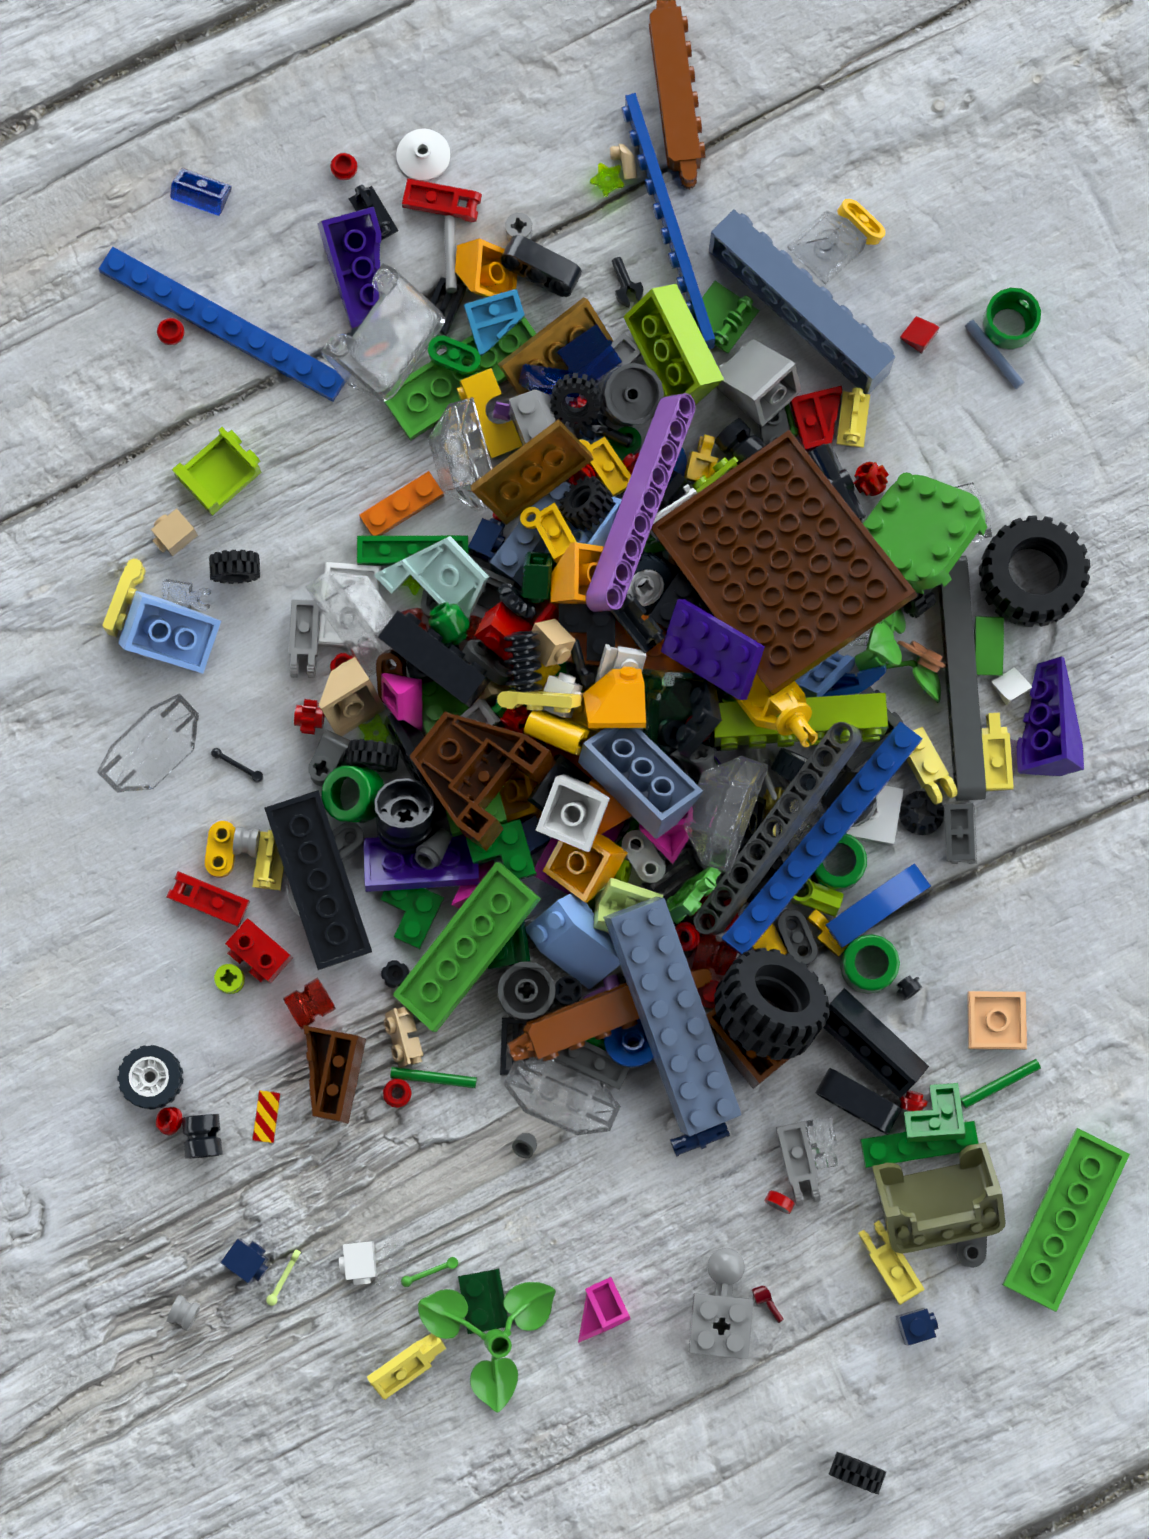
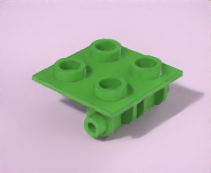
M714 281L702 299L715 336L714 345L729 354L760 310L752 306L753 300L750 297L744 296L740 298L717 281Z

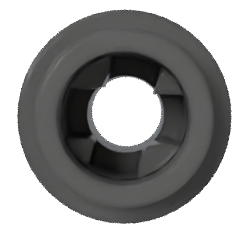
M439 829L416 848L415 860L417 863L428 870L438 867L452 840V835L445 829Z

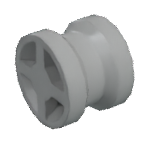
M517 212L507 218L505 222L507 240L510 241L515 235H521L531 240L533 232L532 221L526 214Z
M236 827L233 840V854L248 853L250 857H257L260 829L247 831L243 827Z
M179 1295L168 1314L166 1322L171 1324L178 1323L183 1330L189 1331L201 1305L196 1302L191 1304L186 1301L185 1297Z

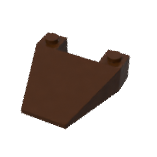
M448 712L443 713L410 755V758L463 835L485 851L488 850L503 831V827L497 818L485 811V809L513 773L518 769L540 784L556 763L551 752L528 735Z

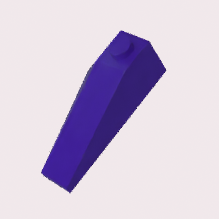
M374 207L320 221L317 224L324 249L351 328L358 327L362 323L365 324L369 320L373 321L375 318H378L381 243V230Z
M1061 656L1038 663L1029 694L1032 697L1029 712L1025 713L1023 722L1026 723L1023 736L1018 738L1016 746L1017 772L1030 775L1063 776L1084 770L1083 742L1065 658Z

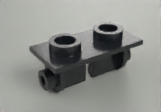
M359 185L356 187V194L348 199L355 211L374 207L381 230V241L398 232V228L373 186L365 188L364 185Z
M630 593L627 594L621 608L610 610L644 653L651 650L665 638L662 634L663 630L651 616L645 621L641 618L647 611L637 600L636 596L632 597Z

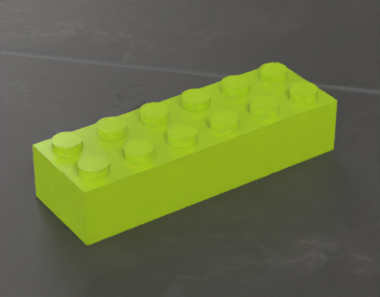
M886 693L806 698V703L812 710V716L808 724L818 734V739L813 745H818L828 730L838 722H845L857 727L861 732L863 742L879 741L880 737H883L887 731ZM738 702L719 703L722 721L713 732L714 747H721L722 751L737 750V745H749L750 749H761L770 743H777V747L794 746V742H800L794 734L783 736L777 730L756 727ZM848 729L844 730L840 735L842 744L846 743L850 738Z

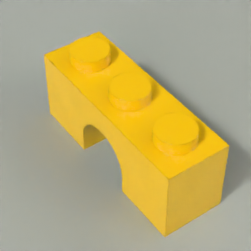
M492 368L460 380L459 384L461 387L457 388V392L462 404L467 403L471 413L467 414L472 429L478 428L482 439L477 441L483 456L488 454L489 458L492 459L521 447L522 443L512 420L503 424H496L491 422L486 415L488 401L502 394Z

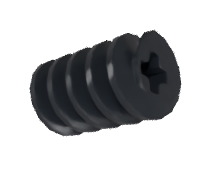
M519 631L503 637L505 641L512 642V646L504 648V652L513 654V657L505 660V663L513 665V668L505 671V673L514 676V680L506 682V686L515 688V691L530 692L543 689L542 685L534 683L542 679L541 673L534 672L542 667L540 662L534 660L541 656V652L532 649L540 645L539 639L532 638L539 634V631Z

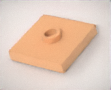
M967 992L968 1049H1027L1026 992Z

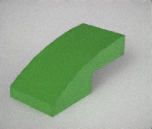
M975 616L974 644L977 675L1003 676L1004 617Z

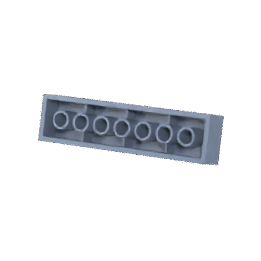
M733 209L711 231L709 252L857 388H862L863 394H870L889 375L895 359L892 348L885 342L880 343L866 324H859L846 306H840L836 303L828 289L823 286L819 287L813 282L811 274L804 268L799 269L786 251H779L765 232L756 230L748 216L743 213L739 214Z
M656 896L604 916V921L680 1132L687 1136H692L741 1116L738 1102L665 898Z

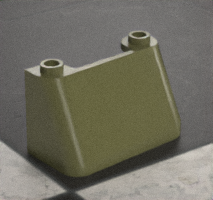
M986 1142L965 1147L959 1153V1164L903 1176L901 1167L895 1163L872 1166L890 1245L896 1253H910L999 1233L1005 1227L1003 1194Z

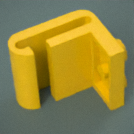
M582 699L581 706L574 709L572 718L560 717L548 711L533 710L526 721L524 734L575 755H580L583 743L599 733L602 728H588Z

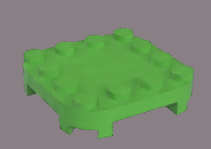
M908 472L902 473L898 477L897 481L886 491L863 523L916 593L924 594V590L932 589L940 584L945 587L952 580L949 572L976 534L983 536L987 529L985 523L986 514L977 497L967 491L927 476L912 475Z

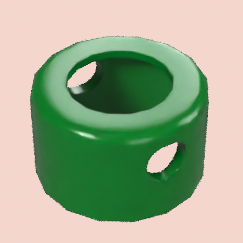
M1010 287L1000 290L991 298L984 312L982 322L984 333L994 345L1002 349L1013 350L1023 347L1032 339L1041 321L1039 303L1031 293L1022 288ZM1005 309L1019 312L1025 322L1023 333L1018 336H1012L999 331L993 324L995 315Z
M341 766L336 768L326 777L322 786L321 798L324 808L331 817L342 822H368L376 817L374 800L378 791L384 786V783L377 772L367 767ZM350 777L359 786L360 798L352 809L345 810L340 800V793L344 781Z
M847 833L839 843L845 844L853 850L856 856L854 869L845 876H834L825 869L822 862L811 876L817 884L838 892L852 888L862 878L867 867V854L863 845L854 836Z
M873 934L860 936L852 941L843 952L840 962L841 974L847 985L855 991L865 994L878 993L892 984L898 975L900 967L899 955L893 944L884 937ZM866 946L879 947L888 957V969L878 979L864 978L856 970V955L859 950Z

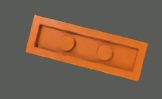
M428 471L359 514V517L372 536H382L444 497V493Z

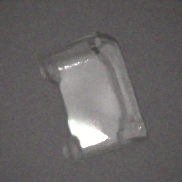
M383 263L373 277L374 288L382 294L352 337L342 333L336 334L326 343L321 353L350 387L377 400L387 401L396 395L428 349L429 342L442 329L445 318L441 311L398 271Z

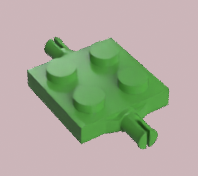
M714 865L686 880L677 893L667 899L666 904L673 922L678 924L687 914L692 916L702 905L699 902L703 896L706 897L717 886L716 879L721 872Z

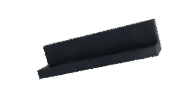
M393 713L388 714L384 726L394 745L400 747L399 754L412 779L426 785L433 794L435 822L447 817L445 807L410 758L411 753L424 738L422 732L405 720H397Z

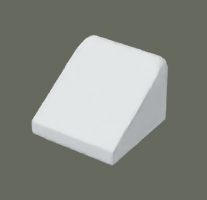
M1015 667L991 682L1006 706L1032 689L1030 683Z

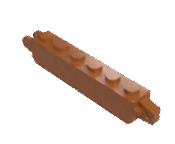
M656 0V9L649 15V32L667 167L673 172L679 171L681 186L690 190L697 183V169H700L701 159L705 158L704 142H699L698 133H702L701 117H696L695 108L699 107L698 93L697 91L692 92L691 83L695 82L694 66H689L688 58L692 57L691 42L685 40V33L688 32L687 16H682L681 6H677L675 0Z
M698 966L695 969H690L697 989L704 986V984L710 983V980H712V973L707 968H700ZM627 982L526 1022L523 1028L524 1034L507 1044L512 1060L517 1061L535 1057L548 1061L559 1056L558 1051L569 1048L570 1051L581 1048L585 1045V1040L593 1037L596 1040L603 1039L612 1034V1029L620 1026L622 1029H627L638 1024L637 1019L640 1018Z

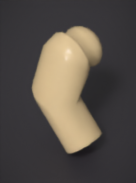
M624 144L611 146L610 157L613 161L620 160L622 162L624 180L637 178L636 162L633 153Z

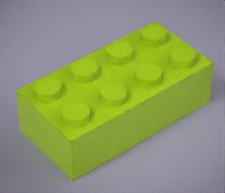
M677 284L652 288L623 316L648 368L653 370L662 382L663 397L688 393L694 399L695 405H697L724 380Z

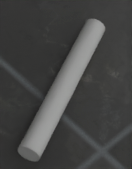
M447 215L444 217L446 291L454 293L457 291L455 217Z

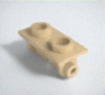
M406 1007L394 1008L385 1013L384 1026L386 1032L391 1036L393 1044L391 1048L392 1057L398 1063V1067L403 1068L409 1064L421 1063V1057L424 1055L419 1037L408 1038V1033L417 1031L413 1013L409 1012Z

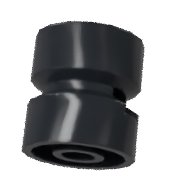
M741 418L730 423L714 441L724 454L730 453L731 458L734 456L737 458V465L766 446L757 435H750L751 429Z
M219 1114L182 1118L183 1134L188 1136V1140L184 1142L185 1159L223 1155L222 1140L217 1137V1133L221 1130Z

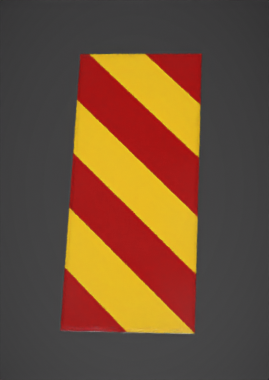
M259 1090L253 1141L274 1143L280 1093Z

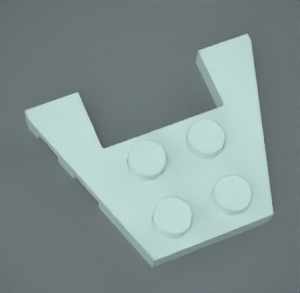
M451 536L374 575L391 594L412 575L439 605L444 602L459 605L468 620L489 578ZM452 642L443 645H445L446 647H450L452 645Z

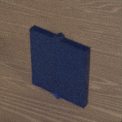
M597 324L557 351L568 367L567 372L572 374L578 373V378H582L583 374L588 375L587 381L591 378L596 381L622 362L612 347V341L607 340Z

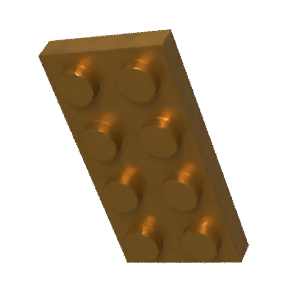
M583 297L503 359L498 365L518 395L532 390L550 394L560 378L563 380L564 375L567 374L570 377L573 376V373H577L600 355L613 342V339L589 300Z
M558 419L470 486L472 492L507 525L518 517L523 510L534 505L594 459L592 453Z

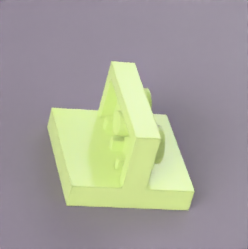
M610 878L608 883L595 895L594 928L608 932L604 916L656 896L663 898V895Z

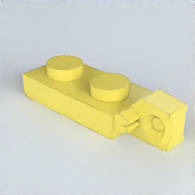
M1000 712L988 713L986 715L987 728H981L986 791L1013 790L1010 733L1007 732V727H1001Z
M431 1333L402 1351L367 1376V1378L382 1399L386 1400L431 1368L432 1365L430 1363L446 1347L441 1338Z

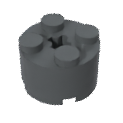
M516 963L507 969L499 980V1001L503 1010L516 1020L531 1021L546 1015L551 1010L555 1001L553 978L545 968L537 963ZM525 985H530V989L535 991L534 994H530L529 999H524L523 994L519 993V990H524Z

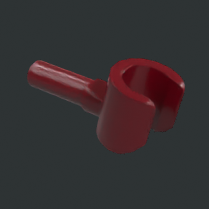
M766 1286L753 1288L752 1293L756 1304L766 1302L777 1323L782 1322L784 1318L774 1305L768 1288Z

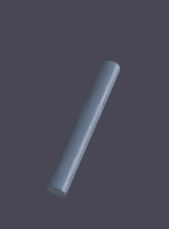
M974 320L969 321L965 325L966 329L1014 388L1018 389L1025 383L978 324Z

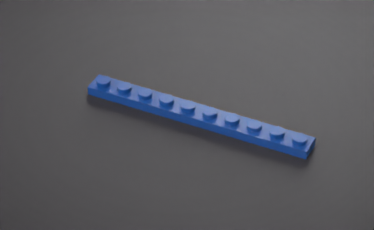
M636 93L625 95V106L621 107L625 123L630 122L632 128L629 131L632 146H638L640 155H637L639 168L641 171H646L648 179H645L648 195H653L656 202L653 204L654 214L657 220L661 219L664 227L661 228L664 244L669 243L671 252L668 253L672 269L677 268L679 277L676 278L678 288L681 294L685 293L688 301L686 304L708 348L713 349L715 336Z
M113 246L98 268L100 273L332 402L335 401L347 381V376Z
M901 721L724 934L722 941L740 955L752 949L918 747L923 738Z

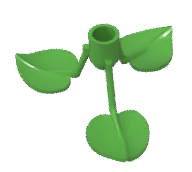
M900 608L872 628L866 650L855 656L856 666L859 671L886 665L887 669L911 666L913 668V675L921 688L939 703L941 700V684L938 674L917 663L920 657L916 661H901V650L893 635L894 630L902 634L906 628L905 617Z
M525 1282L512 1287L503 1300L505 1310L511 1314L507 1318L505 1330L492 1329L487 1334L463 1319L467 1315L468 1304L462 1294L452 1289L439 1290L421 1299L418 1303V1313L424 1326L436 1337L443 1339L454 1338L458 1334L461 1324L484 1340L485 1347L492 1355L491 1361L483 1360L475 1365L470 1375V1385L475 1395L493 1411L498 1413L511 1399L518 1381V1370L515 1363L510 1358L505 1357L509 1354L512 1347L511 1340L508 1338L511 1335L512 1321L514 1320L516 1325L522 1330L533 1331L540 1328L549 1318L556 1290L540 1282Z

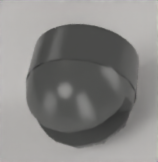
M530 1133L520 1134L512 1144L514 1153L525 1159L532 1157L537 1148V1140Z

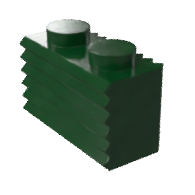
M527 552L523 565L522 596L527 598L529 602L542 603L544 599H550L553 557L550 553Z

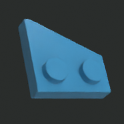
M517 289L464 304L480 356L486 354L525 316Z

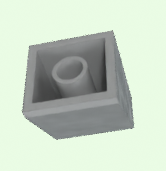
M754 339L748 344L742 345L727 363H722L718 367L724 380L717 386V389L761 427L801 392L795 363Z
M532 390L509 399L510 419L514 423L522 446L556 421L554 417L555 411L551 412L550 409L551 395L538 390ZM567 421L565 427L576 437L573 428L569 427L570 422Z

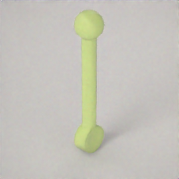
M297 1249L294 1251L273 1293L266 1298V1302L270 1306H274L277 1303V1295L301 1254Z

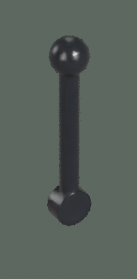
M214 748L211 751L213 758H220L252 776L255 782L263 780L264 777L261 771L254 772L223 754L220 748Z

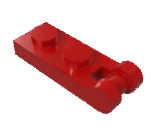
M407 178L402 208L445 216L451 215L467 222H476L478 217L476 209L477 205L481 203L482 194L473 190ZM459 200L467 202L466 208L458 206Z
M177 871L174 878L176 883L172 890L169 889L166 898L240 927L250 904L248 899ZM186 885L193 887L189 897L183 895Z

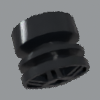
M403 778L386 783L378 791L374 802L377 835L380 842L391 852L399 854L416 853V848L436 832L434 797L430 789L418 780Z

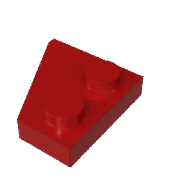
M842 385L796 396L790 401L801 444L806 452L812 451L822 444L832 443L843 390Z

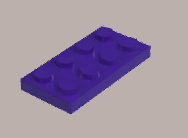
M677 599L661 652L735 698L747 700L765 646L689 601Z
M464 835L452 837L440 865L431 870L425 869L415 860L416 853L399 854L391 852L382 845L378 837L364 838L366 892L479 885V863H473Z

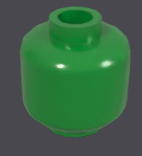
M444 602L436 606L429 613L428 626L443 637L441 643L448 644L452 642L453 645H457L466 639V632L470 627V622L459 605Z

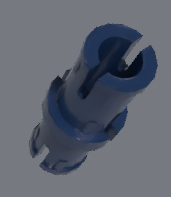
M723 1122L692 1136L684 1134L674 1139L672 1138L670 1142L676 1157L699 1147L701 1150L707 1148V1144L729 1137L730 1133L727 1130L726 1123Z

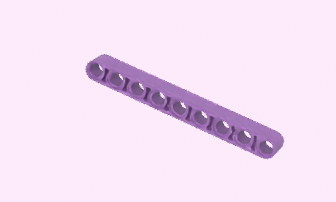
M688 393L661 398L586 593L587 606L593 612L618 610L624 603L695 413L694 399Z

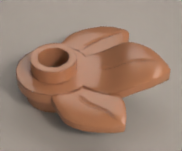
M903 641L897 642V644L921 656L917 663L936 673H938L940 667L946 668V664L941 661L943 656L927 649L916 641H911L910 644Z

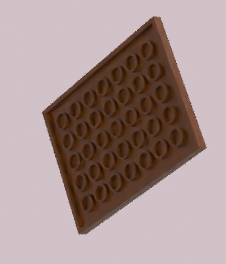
M790 430L662 517L651 528L714 617L765 646L756 674L772 696L917 597L916 591Z

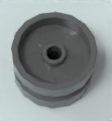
M636 363L613 368L604 374L598 383L600 393H602L600 412L614 425L624 427L645 423L653 418L658 403L664 396L662 382L657 374L646 365ZM628 392L632 393V398L628 397Z

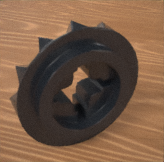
M506 583L498 588L499 597L502 602L517 616L532 619L537 614L535 606L522 596V592L517 587Z
M915 791L907 795L902 801L899 813L900 821L913 834H931L941 826L944 820V806L942 803H932L926 791ZM926 802V811L931 815L925 816L919 824L918 813L911 809H919Z

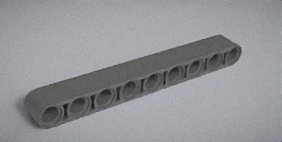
M965 555L958 559L949 572L952 580L945 587L942 584L938 585L944 663L946 664L945 681L953 781L958 790V794L955 796L956 801L983 800L986 798L967 556Z
M838 722L828 730L696 913L694 925L698 932L719 935L726 930L860 745L862 735L857 727L845 722ZM848 729L850 738L846 743L842 744L840 735L844 730ZM831 752L833 761L828 767H825L823 763L824 756ZM811 776H814L816 785L812 790H808L806 782ZM797 799L799 808L792 814L790 812V804L793 800ZM776 823H780L782 832L779 836L775 837L773 827ZM760 846H763L765 855L761 860H758L756 851ZM743 869L748 871V879L745 883L740 881V873ZM729 892L732 900L728 906H725L723 897L725 893ZM713 915L715 924L709 929L706 924L707 918Z

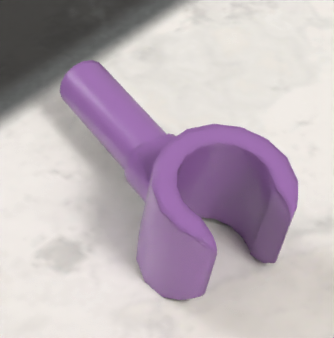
M496 402L493 418L509 421V404Z
M606 976L603 979L604 987L584 996L583 999L620 985L618 976Z

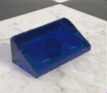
M181 168L171 183L170 197L178 202L220 216L232 190V185Z
M523 364L519 384L529 391L538 390L552 394L553 387L560 378L563 380L564 375L567 374L572 378L573 372ZM571 393L567 397L577 398L579 394Z

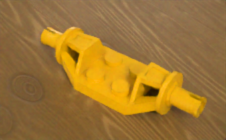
M756 674L747 700H739L734 697L756 727L777 730L783 736L794 734L803 747H809L806 739L809 740L811 745L817 741L818 734L808 724L812 716L811 707L806 703L805 693L795 681L772 696Z

